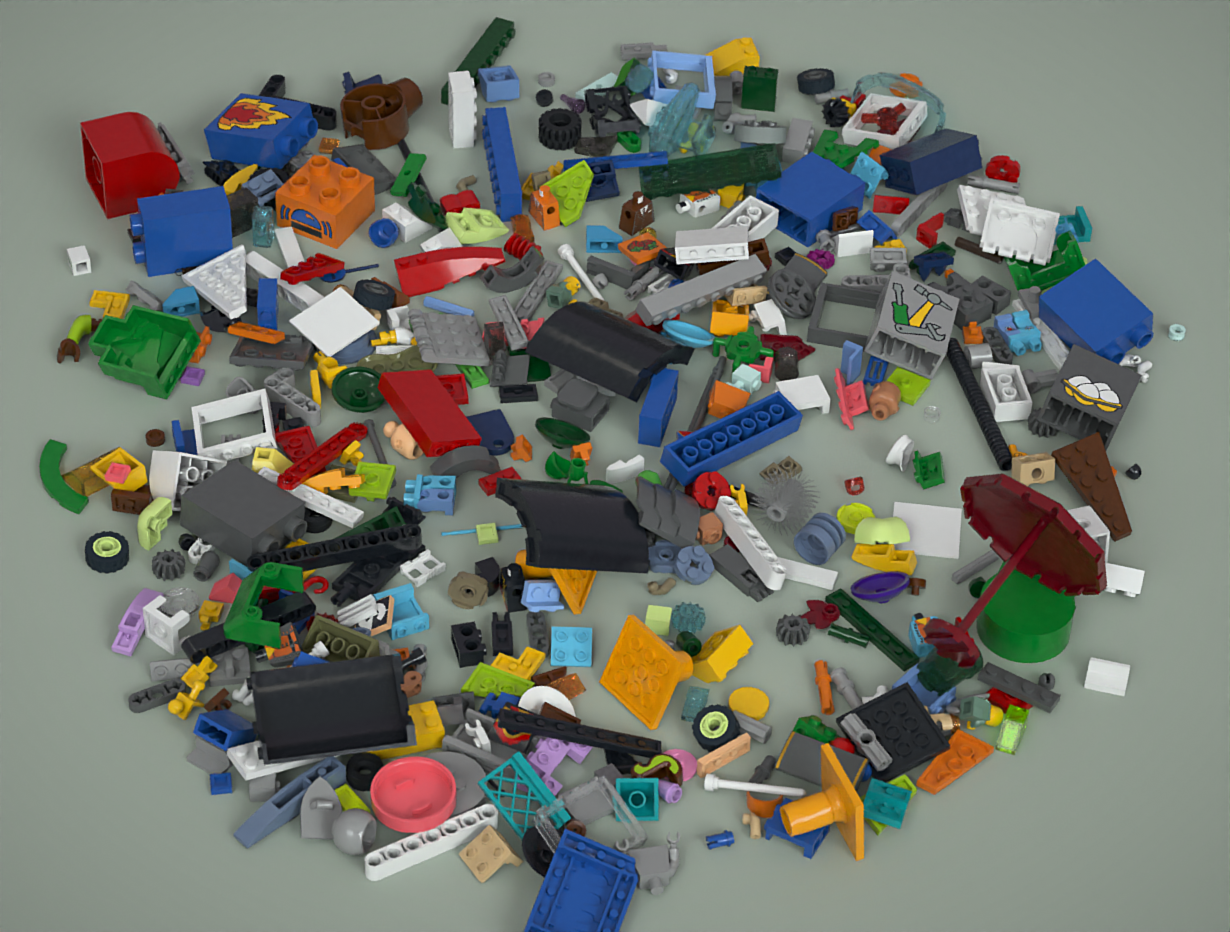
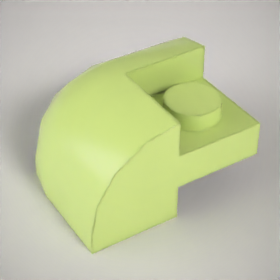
M157 497L138 517V541L148 551L161 540V531L167 526V519L172 515V503L168 498Z
M867 517L858 524L854 542L870 545L888 543L890 545L910 542V535L906 523L901 518L889 517L880 519Z

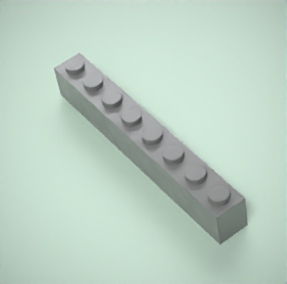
M753 254L749 256V259L738 260L642 298L635 310L646 326L657 325L667 318L672 319L677 314L687 313L694 307H702L707 302L717 301L724 295L729 296L733 294L735 288H745L752 284H759L763 281L767 269L757 255Z

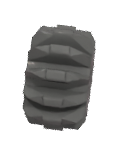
M1040 407L1038 410L1033 409L1032 413L1028 416V430L1032 431L1033 435L1038 434L1039 438L1041 436L1046 438L1049 435L1054 436L1058 429L1037 420L1042 408Z
M164 549V552H157V555L153 556L152 571L157 579L162 578L164 581L167 579L173 581L174 578L180 579V575L184 574L186 564L184 556L181 555L180 551L174 552L173 549L170 551Z
M793 613L791 616L784 614V617L780 618L777 622L776 636H778L779 642L785 643V646L788 644H792L793 647L795 644L802 646V643L809 638L810 624H808L807 618H801V614L798 616H794Z

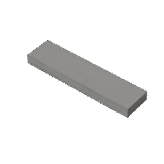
M503 295L488 299L489 305L511 350L527 347L529 340L507 296Z

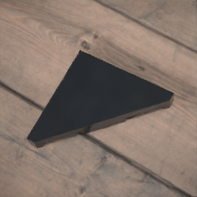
M604 749L607 765L612 763L622 775L631 774L632 766L638 763L632 756L627 753Z

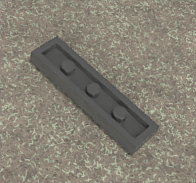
M989 662L986 663L978 674L977 680L1048 713H1051L1060 701L1059 694Z

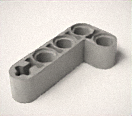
M897 263L893 266L894 272L911 278L908 265ZM848 275L842 278L841 286L881 292L890 275Z
M283 367L264 380V389H266L270 402L286 403L287 413L294 418L301 417L305 426L313 428L320 425V405L295 389L294 370Z

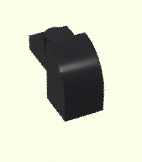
M494 557L475 562V575L487 580L488 597L498 591L500 586L499 565ZM465 589L466 593H469L471 591L470 589Z

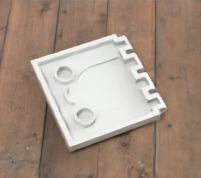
M959 185L957 189L966 230L970 231V234L982 236L990 198L1026 205L1024 198L1020 196H1012L1002 192L998 193Z
M990 198L979 247L983 248V252L995 254V251H999L998 255L1012 258L1013 255H1016L1015 259L1030 262V259H1034L1033 263L1045 266L1046 262L1050 263L1056 235L1055 229L1058 225L1060 213Z

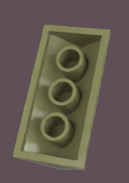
M316 615L302 644L304 653L309 654L312 652L311 649L314 648L313 645L321 641L329 651V655L323 658V660L329 662L380 656L379 641L319 615Z

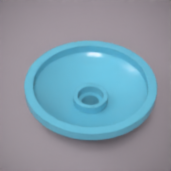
M664 320L662 324L664 331L671 339L692 348L710 346L715 338L709 331L687 322Z

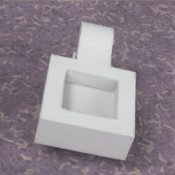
M478 719L475 720V728L469 727V724L466 723V733L475 737L473 739L474 746L491 753L490 741L483 727H481V722Z

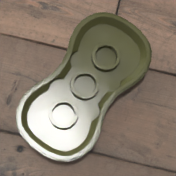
M415 345L395 354L367 355L357 362L356 367H367L382 375L384 372L432 370L434 372L438 363L424 362L419 352L420 347Z

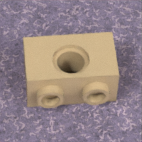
M1047 452L1013 457L1011 477L1027 486L1034 483L1044 484L1047 481L1054 480L1055 458Z

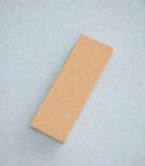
M744 733L698 759L696 774L703 778L706 774L714 772L749 752L751 736L748 733Z

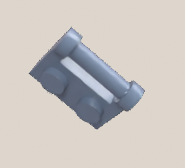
M270 169L243 183L241 189L257 208H261L264 206V203L276 198L275 192L284 183ZM277 188L276 190H274V191H272V192H270V193H268V194H266V195H264V196H262V197L260 198L261 195H263V194L269 192L270 190H273V189Z

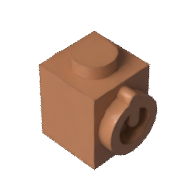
M713 512L700 517L695 540H698L702 546L708 543L715 544L722 538L723 523Z

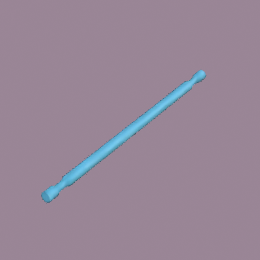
M521 524L496 527L497 530L525 528ZM476 529L441 532V534L446 536L476 533Z

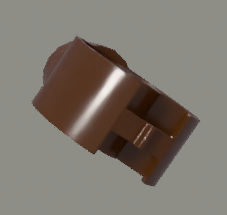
M404 77L389 84H367L349 91L340 103L345 139L348 138L349 131L352 137L357 135L363 138L365 147L368 150L384 149L399 143L409 132L408 119L423 104V96L419 87L411 79Z

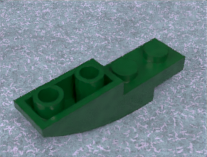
M411 182L407 186L412 196L408 204L414 214L438 229H448L446 218L441 212L440 205L436 202H431L426 194L427 190L422 185H416Z
M396 506L336 538L402 526L406 523Z

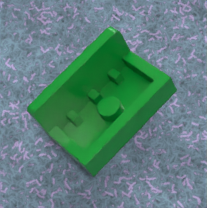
M918 450L914 451L915 459H913V465L916 470L914 477L916 482L921 484L923 490L945 483L941 453L936 452L921 457Z
M814 715L800 717L793 729V732L826 744L840 737L835 729L827 727L819 717Z

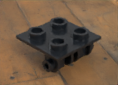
M229 160L203 161V164L206 165L204 169L205 175L219 186H223L230 177L240 171Z

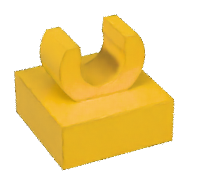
M357 440L351 443L343 451L339 461L344 465L351 461L357 467L358 462H362L361 459L364 457L363 453L359 451L361 444Z

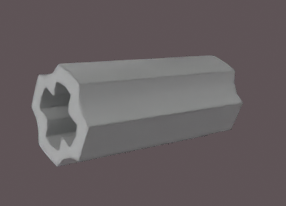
M736 710L733 711L740 724V733H748L751 738L765 744L770 738L772 727Z

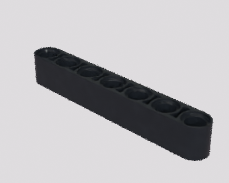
M305 591L303 593L296 592L260 607L262 610L261 620L280 623V627L289 622L295 623L311 616L316 611V605ZM224 623L186 638L182 642L181 648L191 663L197 664L206 656L212 658L247 642L226 638L223 630Z

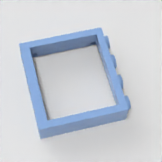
M652 50L651 58L647 61V67H649L650 96H652L653 101L675 106L714 108L716 91L712 56ZM657 68L703 72L705 92L658 88Z

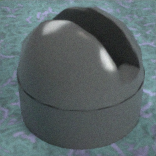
M1043 673L1039 677L1038 685L1048 690L1053 689L1055 685L1054 675Z

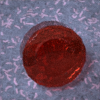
M861 476L844 481L847 493L852 496L861 494L865 489L863 477ZM853 486H860L859 490H851V487Z

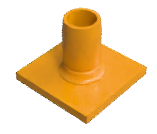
M526 549L518 551L515 563L521 566L525 580L554 577L573 614L582 613L597 571L526 565Z
M634 614L628 615L599 683L650 730H655L661 721L677 683L686 681L691 677L693 661L685 651H674Z
M829 743L821 745L822 791L781 806L780 815L788 835L792 837L835 822L855 860L864 859V804Z

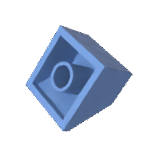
M511 65L478 69L482 95L486 102L510 101L519 98V78Z

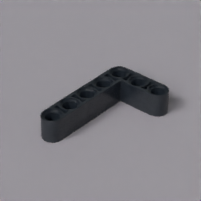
M279 74L271 76L258 95L298 101L284 98L286 93L285 77ZM310 103L313 118L318 122V129L327 131L336 129V110Z

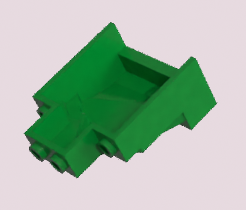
M133 305L126 314L125 319L105 315L102 322L99 323L96 332L90 338L88 345L94 355L100 356L98 365L104 375L141 385L148 395L167 400L201 340L189 318Z

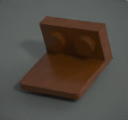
M143 485L134 492L113 489L111 492L112 510L117 512L140 515L154 501L150 485Z

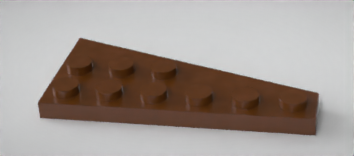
M1097 432L1052 451L1051 456L1055 458V463L1087 506L1090 505L1108 528L1114 542L1131 535L1132 529L1100 433Z

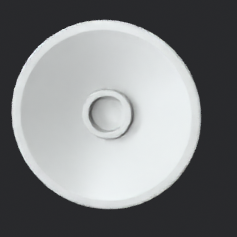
M548 686L530 688L522 695L519 701V707L539 714L543 703L547 702L576 717L574 708L568 698L558 690Z

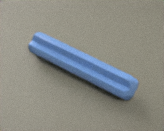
M426 296L423 301L425 307L447 314L474 316V310L430 296Z

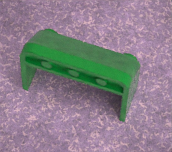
M268 562L245 577L241 582L223 625L225 637L231 640L281 648L280 623L261 620L262 610L256 606V603L264 586L303 593V569L301 567Z

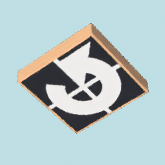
M389 595L377 600V613L355 624V628H367L371 631V636L391 629L395 599Z

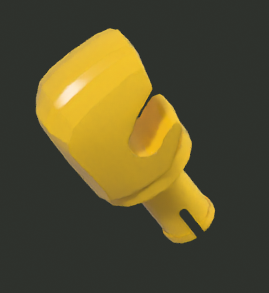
M318 351L319 354L316 352L313 356L314 361L318 364V374L326 386L332 389V382L335 376L344 369H347L345 365L338 367V362L335 358L326 357L321 351Z

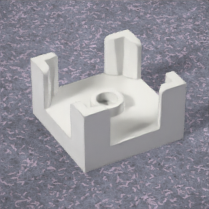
M159 595L143 607L145 636L172 655H176L182 650V642L190 637L188 635L179 640L178 630L190 621L189 614L184 610H180L169 618L157 610V608L167 602L166 598Z

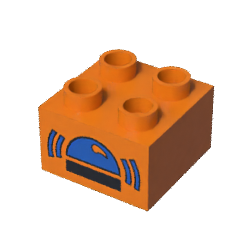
M312 156L275 192L277 226L281 228L292 226L294 233L338 249L375 211L374 177L363 174L354 167H345L332 162L325 156Z

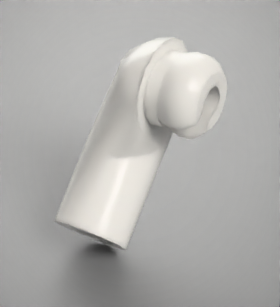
M1148 360L1139 364L1137 368V373L1142 375L1140 381L1146 383L1149 374L1145 372L1152 368V363Z

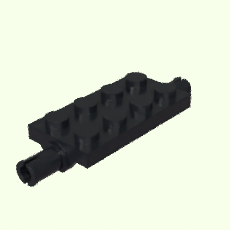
M405 551L354 561L332 583V589L337 591L331 597L332 604H337V607H340L348 598L359 601L370 594L373 596L400 570V565L411 560V553Z

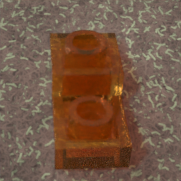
M518 214L515 217H510L513 234L518 233L519 236L534 242V235L528 215Z
M576 673L564 676L545 685L558 690L568 700L586 691Z

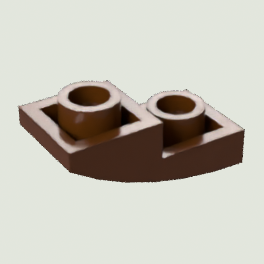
M851 206L834 212L832 230L848 229L849 225L856 224L858 221V207Z

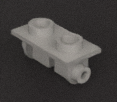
M188 658L150 662L151 681L180 679L189 670L192 663Z

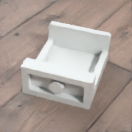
M819 375L776 382L773 393L780 391L797 410L819 407L822 414L829 413L830 397Z

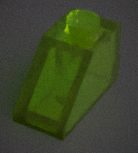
M1009 705L997 739L996 750L1012 755L1016 754L1027 728L1030 710Z

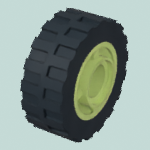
M102 531L101 533L94 534L86 541L85 560L87 565L92 570L105 574L122 570L127 565V561H129L128 541L123 535L121 536L113 531Z
M717 704L704 707L702 711L696 714L697 716L693 720V735L699 745L704 750H708V752L718 749L740 735V724L733 711L728 709L727 706Z

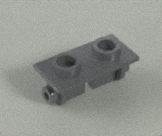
M950 208L944 214L947 225L959 229L962 223V230L970 232L966 230L963 214L960 209Z
M473 691L438 696L431 699V701L434 700L436 707H438L439 705L454 704V697L462 696L464 712L468 708L475 711Z

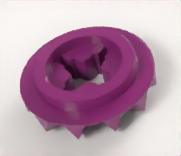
M815 249V251H810L807 255V258L813 260L824 269L831 268L835 263L834 254H831L830 251H824V249Z

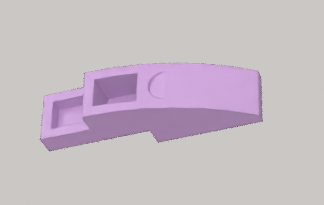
M144 588L135 597L118 626L119 632L111 647L113 652L132 656L145 629L143 607L159 595L164 596L163 593Z

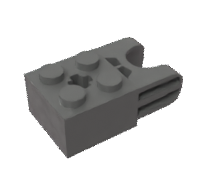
M957 272L948 274L947 286H941L936 282L927 285L959 298L954 324L962 330V327L969 326V322H977V325L991 319L993 301Z

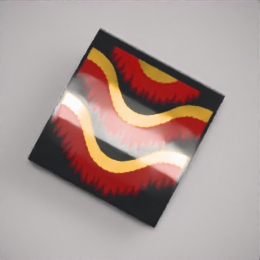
M506 702L503 706V709L541 716L509 702ZM497 716L487 737L492 741L526 754L533 736L537 735L499 728Z

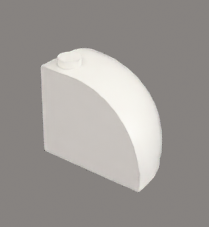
M153 450L149 474V485L153 500L157 497L168 498L171 500L172 510L181 511V495L225 467L227 461L182 452Z

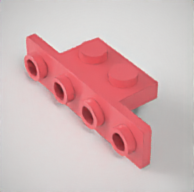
M837 368L835 369L836 376L834 381L838 387L836 389L837 395L841 400L838 402L843 412L841 419L844 425L847 424L850 430L854 429L852 417L869 410L866 389L862 380L846 386L845 378L840 369Z

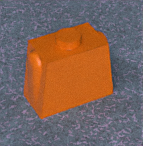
M716 380L709 394L708 414L722 419L745 408L751 393Z

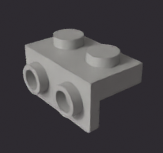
M870 248L869 250L870 270L883 272L885 270H893V266L897 263L908 265L906 248Z

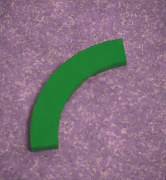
M50 439L45 445L40 458L39 467L42 484L49 496L58 501L59 505L71 512L80 514L89 503V499L71 489L60 474L59 466L64 453L67 451V444Z

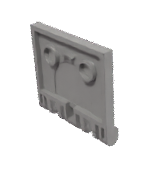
M420 309L409 310L408 317L424 362L489 366L490 359L474 316L436 314L433 312L422 313Z

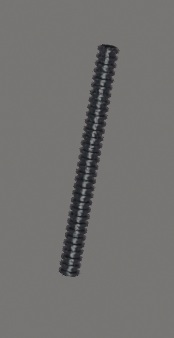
M950 338L946 355L999 469L1008 471L1012 469L1013 457L958 340Z

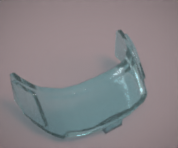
M884 72L874 75L868 74L856 82L850 103L853 104L865 91L881 85L905 93V99L926 102L940 116L935 132L945 129L946 112L943 111L944 104L936 95L918 84L901 76Z

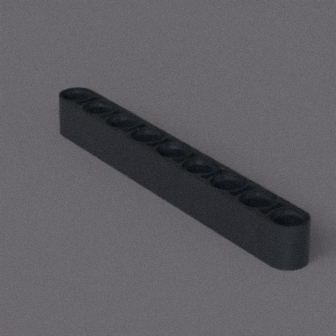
M408 524L254 554L247 559V569L253 572L265 563L274 562L301 567L303 571L415 550L422 545L421 528L417 524Z

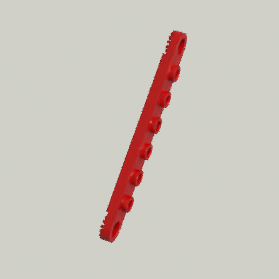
M358 422L351 423L347 428L345 427L290 466L284 473L279 474L277 486L283 490L295 489L342 455L343 451L355 440L360 442L367 436V426H364L362 423L358 424Z

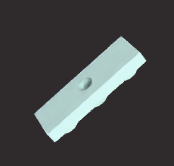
M612 72L576 92L575 98L586 104L585 90L614 87L618 76ZM595 93L600 96L606 95V93Z

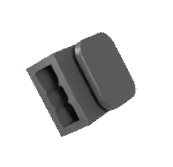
M577 378L571 379L560 390L557 397L553 398L550 405L552 417L592 432L609 411L610 396L598 392V387L594 384Z

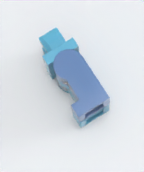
M1027 310L1014 312L1012 316L1010 313L995 316L994 328L999 331L1012 353L1015 352L1017 356L1023 355L1027 349H1031L1034 352L1040 351L1042 346L1040 340L1041 332L1029 319L1030 314Z
M417 474L416 480H406V493H404L403 497L404 506L407 504L423 512L445 511V515L453 516L457 490L456 476L428 475L423 477V475Z

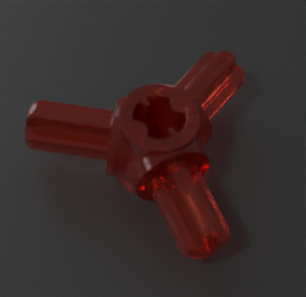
M899 103L894 108L883 107L877 113H863L861 115V122L877 123V126H880L881 129L888 130L895 135L899 131V127L896 124L898 116L906 111V107L903 103Z

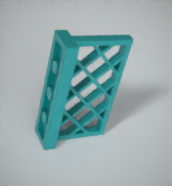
M520 751L477 783L521 841L526 829L533 827L527 825L528 815L539 816V825H542L543 817L551 818L556 824L554 826L556 829L562 828L571 819L570 815ZM510 765L515 772L514 779L502 777L503 769ZM490 779L499 781L498 791L489 790L485 783ZM502 781L514 783L513 793L501 792ZM517 784H523L528 788L527 796L516 794ZM500 796L512 797L511 808L502 807L499 803ZM515 798L527 800L526 810L514 809ZM530 800L539 802L541 805L540 812L529 811ZM513 813L525 814L524 825L516 824L513 821Z

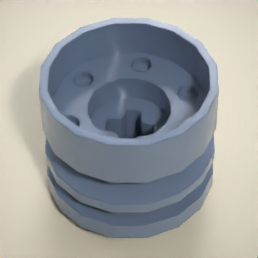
M820 512L814 514L795 535L794 546L804 560L814 565H822L845 542L846 533L844 527L835 517Z

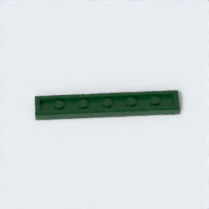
M841 588L826 596V603L835 604L844 619L861 634L870 636L869 641L903 671L919 663L920 658Z

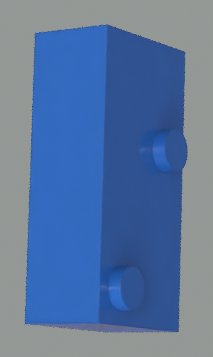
M665 368L657 375L653 374L650 377V387L639 415L638 444L661 447L677 400L678 370Z

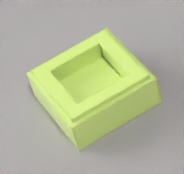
M495 523L476 525L479 545L498 543Z

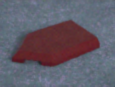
M761 334L760 336L762 347L774 351L773 361L798 362L815 351L814 347L806 345L798 336ZM760 355V360L765 361L766 355Z

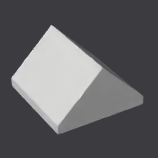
M650 99L631 103L630 107L644 125L671 132L673 106Z
M873 230L838 234L831 237L836 244L834 251L837 257L870 253L869 250L872 248Z

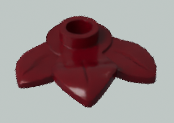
M808 600L806 604L810 611L801 616V618H807L808 624H815L816 629H825L832 622L839 619L840 611L835 604H826L821 600Z

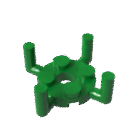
M749 326L746 332H738L736 336L732 337L730 335L727 339L719 337L713 339L712 356L718 357L720 355V345L725 346L726 357L734 360L732 363V373L740 366L741 362L754 363L755 359L760 355L774 358V351L762 347V342L754 335L753 326Z

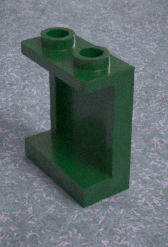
M745 66L741 109L775 112L778 69Z

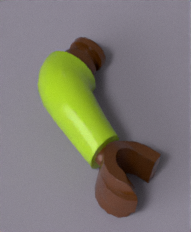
M85 314L78 316L74 320L67 338L62 340L58 348L57 361L59 364L64 361L66 355H72L74 362H79L80 348L78 344L83 336L90 335V332H95L102 319L96 321V318H91V315Z

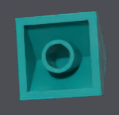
M616 778V821H659L658 778Z

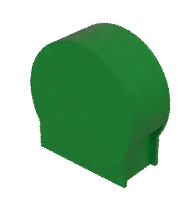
M1003 561L999 571L1003 568L1006 562ZM1014 569L977 617L976 628L978 636L990 651L1004 659L1019 663H1039L1050 660L1059 655L1069 642L1074 612L1077 607L1075 606V596H1065L1064 592L1066 590L1058 594L1038 582L1041 578L1039 574L1031 579ZM997 574L993 575L990 579L987 580V582L984 584L982 588L981 595L990 585V583L993 581Z

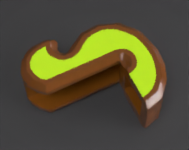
M658 754L650 758L646 766H643L642 762H638L631 768V778L662 779L667 777L670 782L678 784L679 787L683 783L682 765L672 755Z

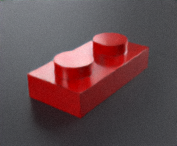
M509 467L478 479V485L487 496L496 493L497 478L521 479V477L513 467Z

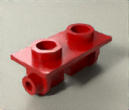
M874 195L873 212L901 214L909 206V198Z

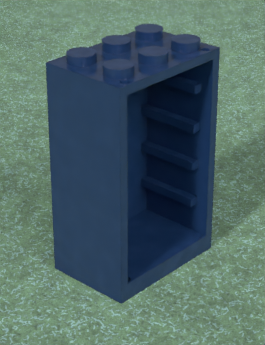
M947 128L880 154L881 165L886 168L885 170L889 174L888 178L884 180L886 188L914 195L983 168L977 135Z

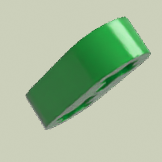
M632 131L617 132V141L628 152L637 153L641 151L642 141Z

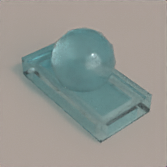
M689 686L681 720L693 722L697 716L696 714L706 707L710 689Z

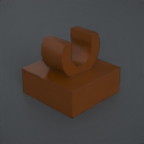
M223 688L204 708L208 712H211L214 708L215 711L223 710L221 705L229 709L232 703L225 698L230 693Z

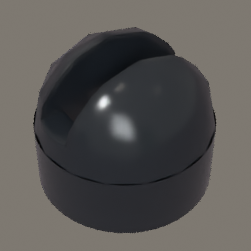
M1136 463L1125 474L1130 479L1135 480L1141 476L1142 470Z
M184 533L179 537L178 542L183 550L189 551L195 543V539L192 535Z

